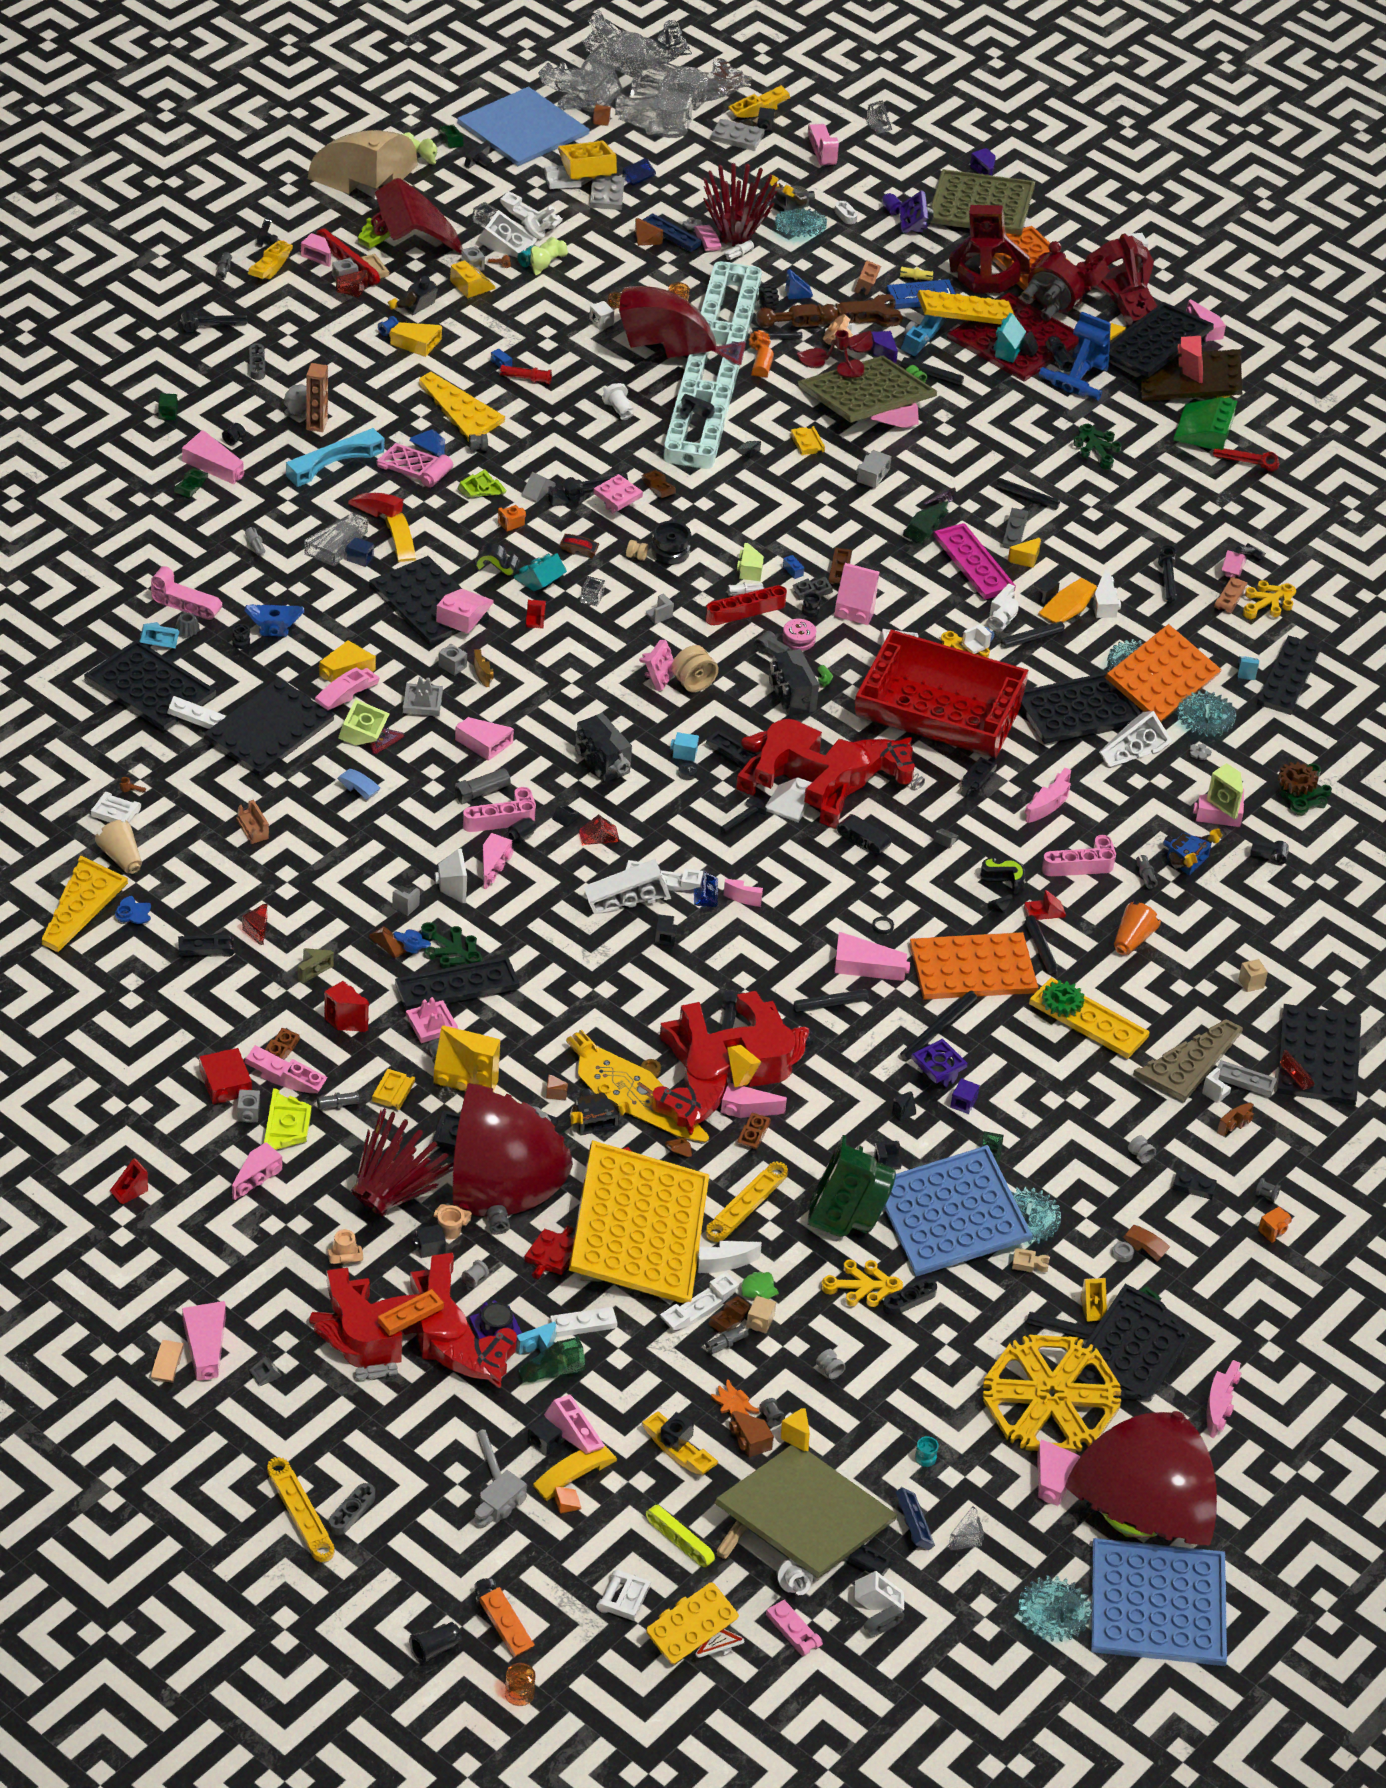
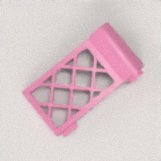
M397 443L377 460L378 467L385 470L391 469L420 479L422 484L427 487H433L453 468L452 460L446 455L436 457ZM405 457V459L396 460V458ZM416 462H419V463H420V464H416V465H410V463H416ZM422 469L419 473L413 471V470Z

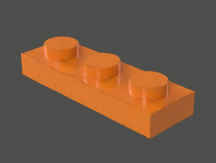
M431 1289L378 1316V1323L391 1336L444 1309V1302Z
M500 1587L480 1597L481 1605L513 1658L534 1647L533 1641Z

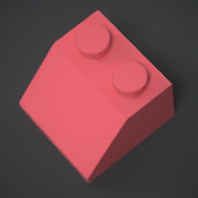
M1201 336L1181 337V344H1178V354L1182 355V357H1179V367H1182L1184 375L1199 383H1203Z

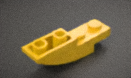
M781 85L759 97L754 93L728 106V108L736 117H756L759 114L760 107L777 110V104L789 99L790 94Z
M283 240L277 241L264 251L262 259L249 268L248 274L261 279H271L288 258L293 245Z

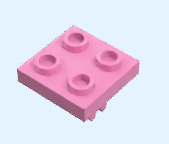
M619 474L595 487L593 493L606 502V509H611L612 514L643 497L642 490Z
M659 640L651 653L642 654L643 658H639L640 663H646L648 672L645 673V676L652 679L656 691H662L674 675L671 670L674 659L666 640Z
M432 997L428 1003L426 1000H423L421 1007L406 1011V1017L421 1043L438 1039L442 1025L458 1029L443 1000L435 1002Z

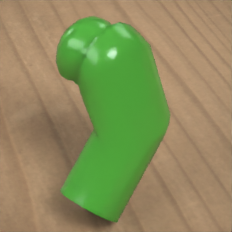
M821 665L818 667V672L822 677H819L818 681L821 686H828L833 679V674L825 665Z

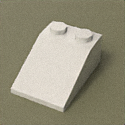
M498 210L477 240L490 250L517 257L519 252L531 245L533 246L537 238Z

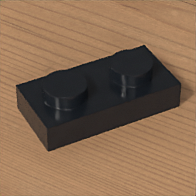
M1177 1170L1172 1189L1212 1200L1217 1180Z

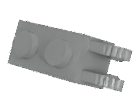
M509 1470L502 1473L480 1493V1505L475 1510L476 1518L474 1524L476 1527L484 1528L492 1521L497 1524L502 1518H507L512 1509L525 1501L527 1497V1484Z

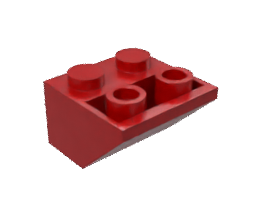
M344 981L324 991V1019L336 1030L368 1031L369 1003L365 997L360 996L352 986H349Z

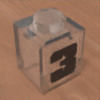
M483 202L473 208V222L485 229L498 210Z
M588 576L581 588L580 602L597 607L604 595L605 580Z

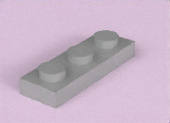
M1220 1060L1217 1067L1220 1069L1218 1080L1271 1097L1277 1082V1078Z

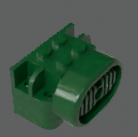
M842 1135L810 1199L807 1225L838 1237L846 1236L851 1229L864 1234L872 1231L889 1199L896 1178L895 1169L876 1162L874 1157L863 1152V1146L858 1145L856 1149L846 1146L847 1136Z

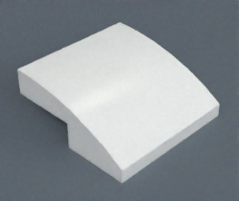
M564 166L544 167L549 189L581 187V180L571 179L567 175Z

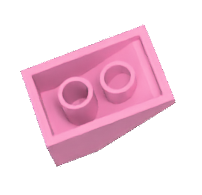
M848 563L844 564L834 617L869 625L875 610L879 579L878 571Z
M459 589L445 595L437 605L436 622L469 634L491 607L494 600Z

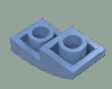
M353 769L347 770L337 778L350 792L356 789L366 800L381 789L370 778Z

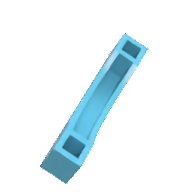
M371 428L286 462V477L299 487L311 482L322 468L335 461L358 457L371 458L384 453L385 439L374 428Z

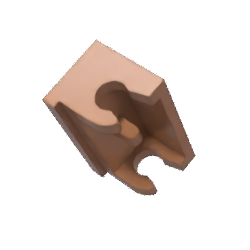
M866 260L854 292L859 293L861 287L866 288L865 295H867L875 284L881 266Z
M254 799L248 802L247 810L243 811V807L240 805L236 820L250 843L253 844L269 839V823Z

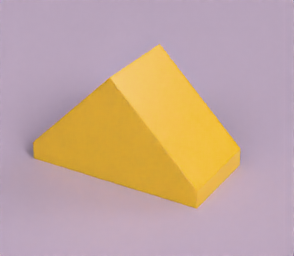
M1037 538L1011 546L1008 561L1034 568L1039 554L1041 539Z
M742 1045L728 1047L734 1087L748 1085L761 1061Z
M1106 1278L1084 1279L1080 1299L1086 1321H1101L1107 1312Z
M801 1408L782 1420L781 1439L803 1451H809L810 1431L806 1408Z

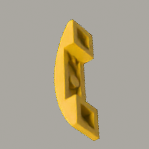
M399 513L394 517L385 515L388 529L390 528L395 544L398 562L416 560L411 532L403 513Z
M659 1411L642 1422V1426L654 1442L669 1457L687 1470L703 1475L718 1464V1460L706 1450L701 1449L698 1451L689 1442L678 1452L660 1442L661 1427L668 1419Z
M606 1446L588 1454L582 1450L577 1451L545 1472L533 1484V1487L545 1501H548L554 1497L555 1487L564 1488L566 1484L594 1468L600 1471L617 1461V1458Z

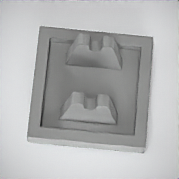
M419 677L417 684L406 683L403 713L440 716L443 686L431 685L430 678H426V681H423L422 677Z

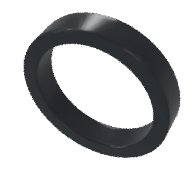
M880 916L873 920L872 927L879 934H889L894 929V922L889 917ZM883 920L889 922L892 927L888 930H881L875 926V923Z

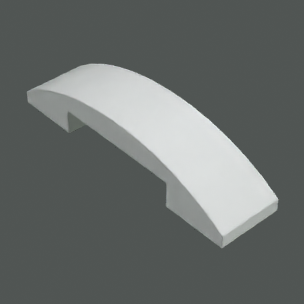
M509 191L500 199L502 205L522 221L528 215L537 216L540 213L522 204V198ZM551 213L549 216H547V217L544 218L543 220L546 221V220H547L548 218H550L552 215H554L555 217H556L557 215ZM560 217L559 220H555L547 229H554L562 222L563 218Z
M628 860L626 870L644 862ZM685 868L683 874L661 871L667 888L671 891L698 888L703 877V871Z
M724 1272L710 1281V1287L692 1298L691 1302H686L680 1307L675 1304L661 1313L660 1317L672 1330L692 1325L721 1306L739 1288V1284L727 1272Z

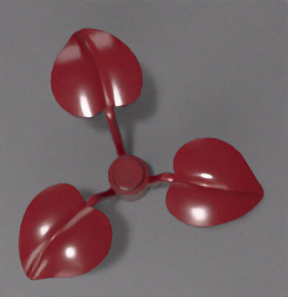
M838 330L835 333V340H832L828 354L821 348L797 351L798 358L804 365L817 368L825 365V360L829 359L836 345L839 350H844L846 361L837 366L838 374L845 378L860 377L865 371L864 364L857 359L849 361L847 348L857 353L869 351L873 346L871 330L849 337L846 330Z

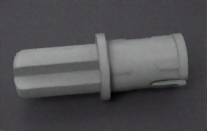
M252 527L246 529L245 535L249 540V545L254 548L257 555L261 556L266 551L262 544V538L258 536L255 528L253 530Z

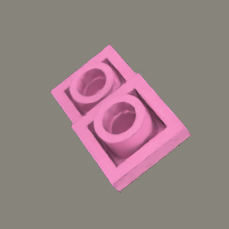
M710 225L694 226L696 236L702 241L705 251L721 249L722 246L719 238Z
M725 879L723 895L743 904L761 907L763 888L744 886V881Z

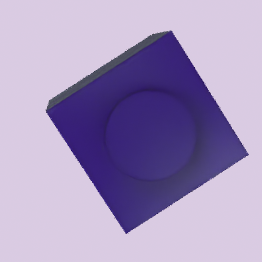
M961 1078L952 1094L950 1108L969 1114L978 1098L980 1085Z

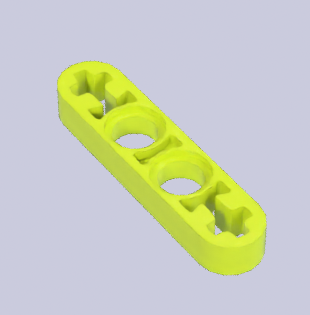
M654 1505L646 1511L648 1521L701 1567L705 1568L715 1560L712 1550L661 1506Z

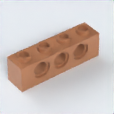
M311 363L306 375V430L324 432L328 421V365Z

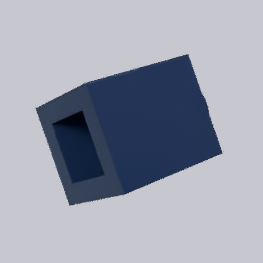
M355 537L346 546L347 561L366 567L374 558V543Z

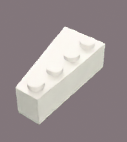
M656 859L584 886L588 902L594 914L618 910L620 906L624 905L633 907L636 906V903L644 901L653 903L655 899L664 898V900L671 899Z

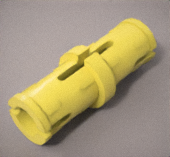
M901 267V271L907 273L901 272L900 277L913 278L915 281L918 279L932 281L933 277H927L926 275L933 276L934 271Z

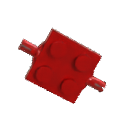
M566 1226L562 1233H556L544 1228L524 1255L525 1262L537 1267L532 1273L535 1279H540L544 1271L562 1275L571 1260L569 1255L572 1252L574 1239L570 1238V1235L574 1232L571 1226L570 1228Z

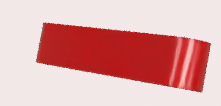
M777 585L710 602L707 604L706 622L709 625L715 626L782 609L786 605L787 589Z

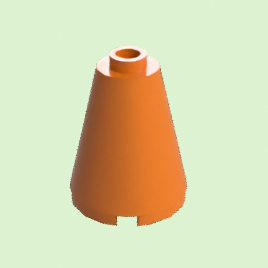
M1131 902L1125 908L1114 941L1115 950L1121 955H1129L1160 926L1161 920L1159 919L1158 921L1156 918L1157 913L1143 903L1139 902L1138 905L1133 904L1134 902Z

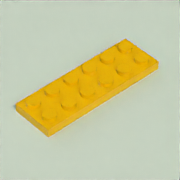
M919 290L917 293L925 315L1002 324L1003 319L1007 318L1009 313H1013L1009 301L948 294L946 292H933L930 290Z
M1052 977L1029 1001V1004L1127 1059L1149 1037L1150 1032L1085 995L1084 1006L1081 1008V1012L1076 1011L1075 1016L1069 1014L1066 1018L1064 1014H1061L1060 1017H1058L1056 1012L1050 1014L1051 1009L1045 1010V1005L1042 1004V993L1045 990V986H1050L1051 982L1058 984V981Z

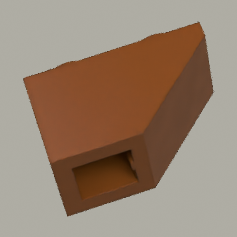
M738 1411L732 1412L729 1428L732 1434L737 1436L741 1450H745L748 1457L772 1450L774 1436L765 1420Z

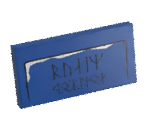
M949 279L887 285L886 288L888 294L893 295L896 300L895 309L921 307L917 297L919 290L956 294Z

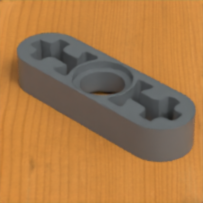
M255 343L249 347L250 377L254 380H261L265 378V350L262 344Z
M369 1483L358 1485L329 1517V1530L335 1535L345 1534L375 1501V1488ZM348 1506H356L358 1510L356 1512H349L346 1508Z

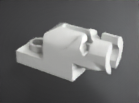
M1009 583L991 602V617L988 624L996 632H1002L1018 613V601L1014 599L1015 586Z

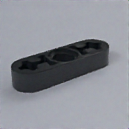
M923 1279L887 1295L883 1304L884 1312L895 1316L933 1299L936 1296L937 1283L932 1279ZM912 1294L916 1298L913 1300H909L905 1297V1295Z

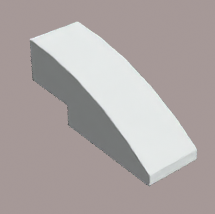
M720 1241L719 1247H699L698 1273L722 1272L748 1265L760 1259L761 1242Z

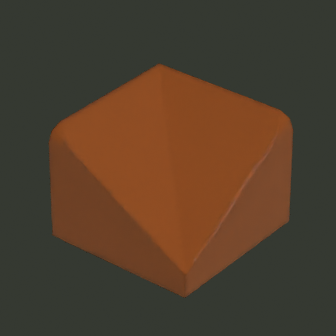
M595 105L593 124L608 126L611 107Z
M548 1075L546 1098L566 1100L568 1083L553 1075Z

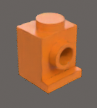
M517 505L505 509L498 508V523L507 532L525 525L526 512L524 508H519Z
M1277 1207L1261 1217L1258 1231L1273 1243L1276 1236L1279 1234L1283 1235L1288 1230V1224L1292 1222L1291 1216L1282 1208Z

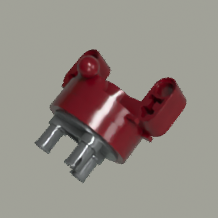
M1052 241L1048 246L1050 252L1041 254L1031 265V272L1028 275V287L1022 292V297L1025 300H1030L1034 296L1041 305L1046 307L1041 313V317L1045 321H1049L1054 313H1065L1073 307L1080 306L1085 291H1090L1092 286L1098 285L1109 273V267L1103 255L1093 257L1085 267L1075 266L1066 259L1065 253L1060 252L1061 244L1057 241Z

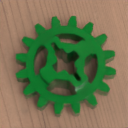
M1060 980L1058 984L1051 982L1050 986L1046 985L1042 993V1004L1045 1005V1010L1051 1009L1050 1014L1056 1012L1058 1017L1061 1014H1064L1066 1018L1069 1014L1075 1016L1076 1011L1081 1012V1008L1084 1006L1085 999L1084 993H1081V988L1076 989V984L1068 985V981L1062 984Z

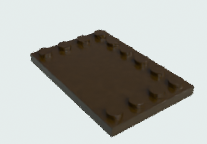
M1241 349L1202 352L1203 383H1199L1183 374L1182 367H1179V357H1182L1181 354L1150 377L1141 374L1142 401L1243 395Z

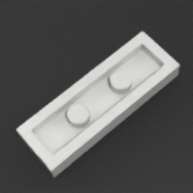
M173 696L167 712L208 729L226 717L223 714Z
M613 1307L553 1315L550 1317V1322L555 1321L556 1337L617 1328Z

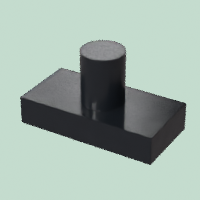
M486 140L468 153L464 166L469 169L480 162L485 167H488L492 162V159L487 156L491 143Z

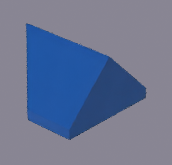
M433 429L409 439L415 446L438 457L445 455V439Z

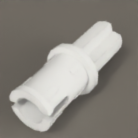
M748 240L743 244L735 245V248L725 252L726 259L731 260L738 256L742 257L746 252L753 250V242Z
M744 582L739 585H728V595L736 596L764 589L763 583L746 584Z

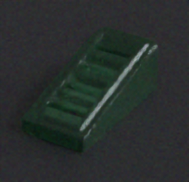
M984 1131L981 1147L986 1146V1143L997 1145V1147L988 1146L990 1150L996 1151V1153L992 1152L999 1166L1004 1135Z

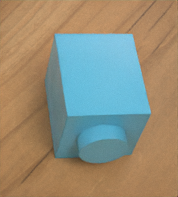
M677 732L676 738L672 739L670 750H673V758L695 762L699 736Z

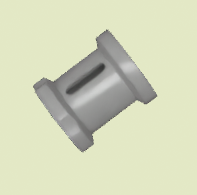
M475 1260L469 1270L462 1272V1280L469 1287H475L480 1278L486 1277L489 1274V1269L481 1260Z

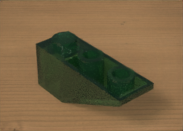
M945 501L916 512L904 534L921 544L925 539L929 540L934 532L932 529H937L941 522L940 518L944 519L948 512L946 508L949 502Z
M579 1337L557 1341L519 1368L518 1373L523 1383L585 1370L584 1348Z

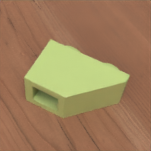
M749 543L744 544V550L740 549L739 560L742 561H738L737 571H740L739 579L761 581L764 556Z

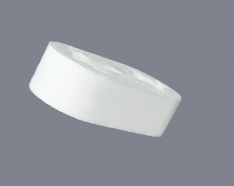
M845 201L835 203V213L843 222L847 224L857 222L858 213L849 203Z

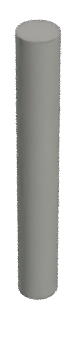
M482 1429L478 1431V1436L495 1481L501 1475L486 1430Z

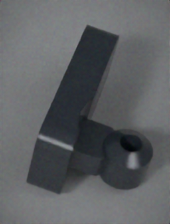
M266 213L256 245L263 246V242L273 245L278 241L277 235L267 233L273 215Z
M684 394L681 399V418H688L691 411L709 419L715 413L714 406L709 402L688 394Z

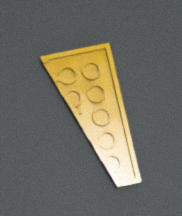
M431 371L419 378V385L428 395L434 398L435 404L440 405L441 411L453 425L458 426L460 433L467 437L468 442L470 434H475L476 436L487 434L505 422L504 415Z
M80 855L78 864L73 870L71 880L68 881L59 900V906L53 913L54 917L48 924L42 937V945L59 952L128 884V878Z

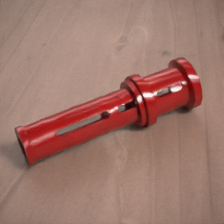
M501 365L500 376L530 379L534 383L539 381L550 385L552 370L545 371L538 370L536 367L525 369Z

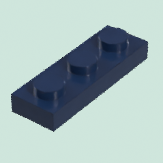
M901 1487L896 1491V1495L898 1497V1505L903 1510L905 1516L904 1521L911 1531V1539L916 1546L930 1550L935 1544L916 1494Z

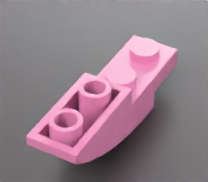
M356 667L330 683L315 697V701L323 708L330 710L351 701L355 693L378 684L380 677L367 668L360 670Z
M1064 768L1061 773L1056 775L1054 784H1050L1048 788L1042 787L1039 793L1036 792L1034 794L1032 803H1028L1025 809V814H1027L1025 822L1031 823L1046 817L1066 801L1071 785L1069 783L1070 769Z
M254 1045L244 1062L261 1071V1078L300 1092L318 1093L328 1078L294 1059L287 1062Z
M1235 1360L1232 1361L1226 1374L1217 1371L1212 1383L1207 1403V1426L1212 1438H1215L1218 1431H1223L1226 1424L1225 1417H1230L1234 1409V1405L1231 1404L1234 1390L1232 1386L1233 1384H1238L1242 1375L1239 1372L1241 1363Z

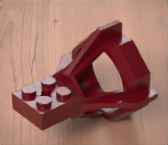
M970 205L969 220L971 234L949 255L950 272H957L958 280L974 293H1001L1020 282L1021 274L1030 273V257L1007 237L1004 227L1003 205ZM995 253H1003L1012 258L1014 262L1007 270L992 275V257L995 256ZM980 254L981 274L974 273L965 266V263L970 258Z
M1126 233L1121 234L1119 239L1108 241L1090 253L1085 261L1077 264V266L1085 267L1097 255H1103L1107 265L1123 259L1122 264L1110 269L1103 280L1093 287L1109 295L1117 303L1128 327L1157 307L1147 287L1154 260L1148 248L1144 247L1143 243L1134 236H1127Z

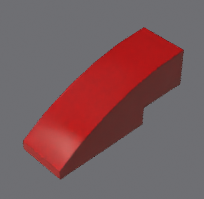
M364 493L349 500L348 504L376 517L381 514L394 517L402 512L404 499L385 493Z

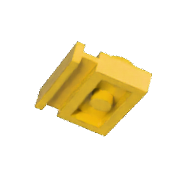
M814 426L810 429L807 427L791 429L790 435L801 456L815 454L818 451L825 452V445Z
M387 1069L372 1095V1102L388 1107L394 1106L397 1110H400L415 1083V1077H406V1074Z

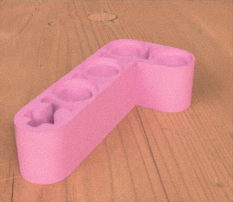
M825 124L808 125V136L819 164L836 165L838 156L837 137L830 138Z
M162 566L151 578L152 598L160 604L189 612L208 620L213 619L222 608V602L219 598L174 583V573L167 566Z
M527 787L517 788L514 793V801L466 808L463 811L464 830L478 832L508 828L522 818H531L535 821L536 804L531 790Z
M1098 835L1095 838L1093 849L1046 852L1043 859L1042 872L1047 876L1110 873L1114 868L1116 858L1112 840L1106 835Z

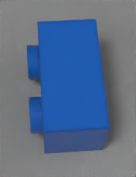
M498 348L491 352L490 359L499 368H501V365L512 366V358Z
M793 555L783 558L782 567L794 579L804 576L805 567Z

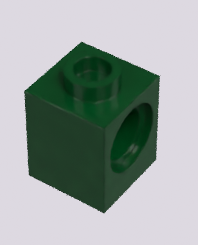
M160 393L158 405L159 419L176 420L178 395Z

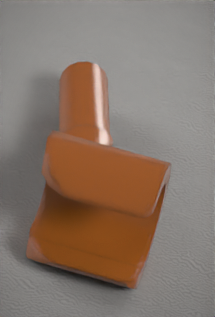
M508 255L502 256V259H488V263H502L504 268L511 267Z
M128 777L121 778L122 783H119L122 792L130 790L146 792L147 788L131 784Z

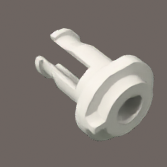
M549 206L547 210L542 211L537 216L528 215L522 221V224L525 225L527 232L537 239H541L545 236V229L551 226L555 220H559L560 216L557 215L555 217L552 215L544 221V218L556 210L553 206Z
M615 383L607 388H603V402L613 406L615 411L621 416V420H627L634 415L631 411L633 407L630 406L626 398L628 389L624 384Z
M790 1558L785 1560L777 1571L780 1586L785 1591L796 1593V1595L807 1593L813 1582V1575Z

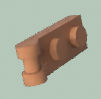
M1231 577L1220 597L1217 598L1214 608L1224 609L1227 613L1231 614L1245 592L1248 582Z

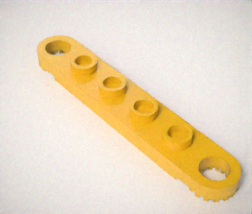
M778 1161L770 1163L707 1225V1238L713 1242L723 1241L787 1178V1166L784 1163L782 1164V1162L778 1163ZM773 1170H780V1171H782V1174L780 1173V1175H779V1174L777 1173V1175H776V1173L774 1174V1172H772V1171H773ZM717 1229L721 1231V1234L719 1233L718 1235V1233H716L715 1235V1233L713 1234V1232L711 1231Z
M283 1457L270 1459L267 1465V1473L313 1558L319 1562L330 1561L334 1557V1544L330 1540L325 1527L297 1476L291 1469L289 1462ZM282 1466L284 1469L276 1472L273 1467ZM319 1548H327L329 1552L321 1554L317 1550Z

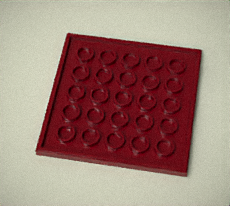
M1007 293L998 300L1009 301L1016 319L1026 330V335L1030 331L1033 333L1039 347L1034 356L1023 354L1021 349L1014 363L996 358V350H994L995 342L998 339L996 331L998 327H1001V324L967 320L949 332L947 336L951 341L1023 382L1040 372L1042 367H1047L1054 362L1051 353L1045 345L1048 337H1058L1061 343L1065 344L1067 352L1076 347L1079 342V337L1073 335V328L1053 317L1049 321L1043 320L1041 317L1043 311L1010 293Z

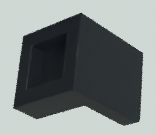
M1045 575L1033 584L1034 588L1043 593V605H1046L1058 593L1060 583Z
M876 1142L874 1151L876 1162L895 1170L901 1169L902 1165L899 1157L900 1142Z

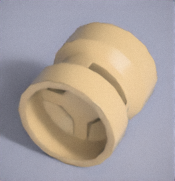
M630 540L626 556L630 558L637 557L638 560L644 561L648 552V544H639L637 541Z

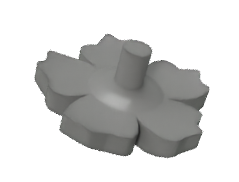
M693 217L683 221V226L691 231H694V226L702 224L701 220H695Z
M1204 743L1198 744V746L1190 745V755L1195 759L1205 760L1208 756H1211L1212 751L1209 748L1206 749L1207 745Z

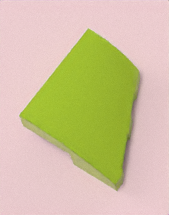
M485 469L461 481L457 488L467 497L505 494L507 491L498 479L493 480Z

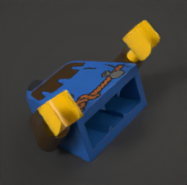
M1213 829L1208 835L1202 837L1182 833L1177 839H1174L1168 835L1163 841V845L1169 848L1167 859L1174 868H1179L1190 876L1209 857L1212 842L1218 843L1222 834L1220 829Z

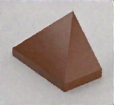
M639 218L635 219L634 233L638 246L662 244V229Z
M385 926L369 935L371 940L393 958H397L407 952L403 948V942L396 940L393 933Z

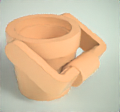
M441 1204L434 1213L438 1224L441 1225L445 1239L448 1240L459 1237L462 1225L466 1226L471 1220L472 1215L470 1211Z
M348 1229L336 1232L331 1249H327L330 1263L348 1264L362 1261L363 1250L361 1246H357L354 1233Z

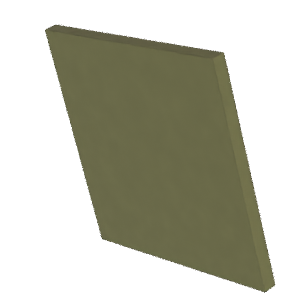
M942 169L931 205L934 212L931 223L970 228V205H1003L1005 232L1022 235L1035 188V181Z
M885 356L863 361L865 371L860 377L845 378L840 376L836 369L798 381V387L849 422L937 396V391Z
M793 1445L717 1497L715 1501L717 1506L816 1578L821 1577L894 1522L898 1515L815 1455Z

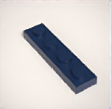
M653 213L642 219L662 229L664 238L689 252L701 246L700 239Z

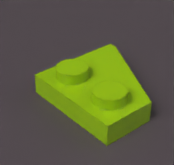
M368 218L366 226H363L362 232L358 236V243L371 249L389 238L390 233L388 231L383 236L376 235L371 224V218Z

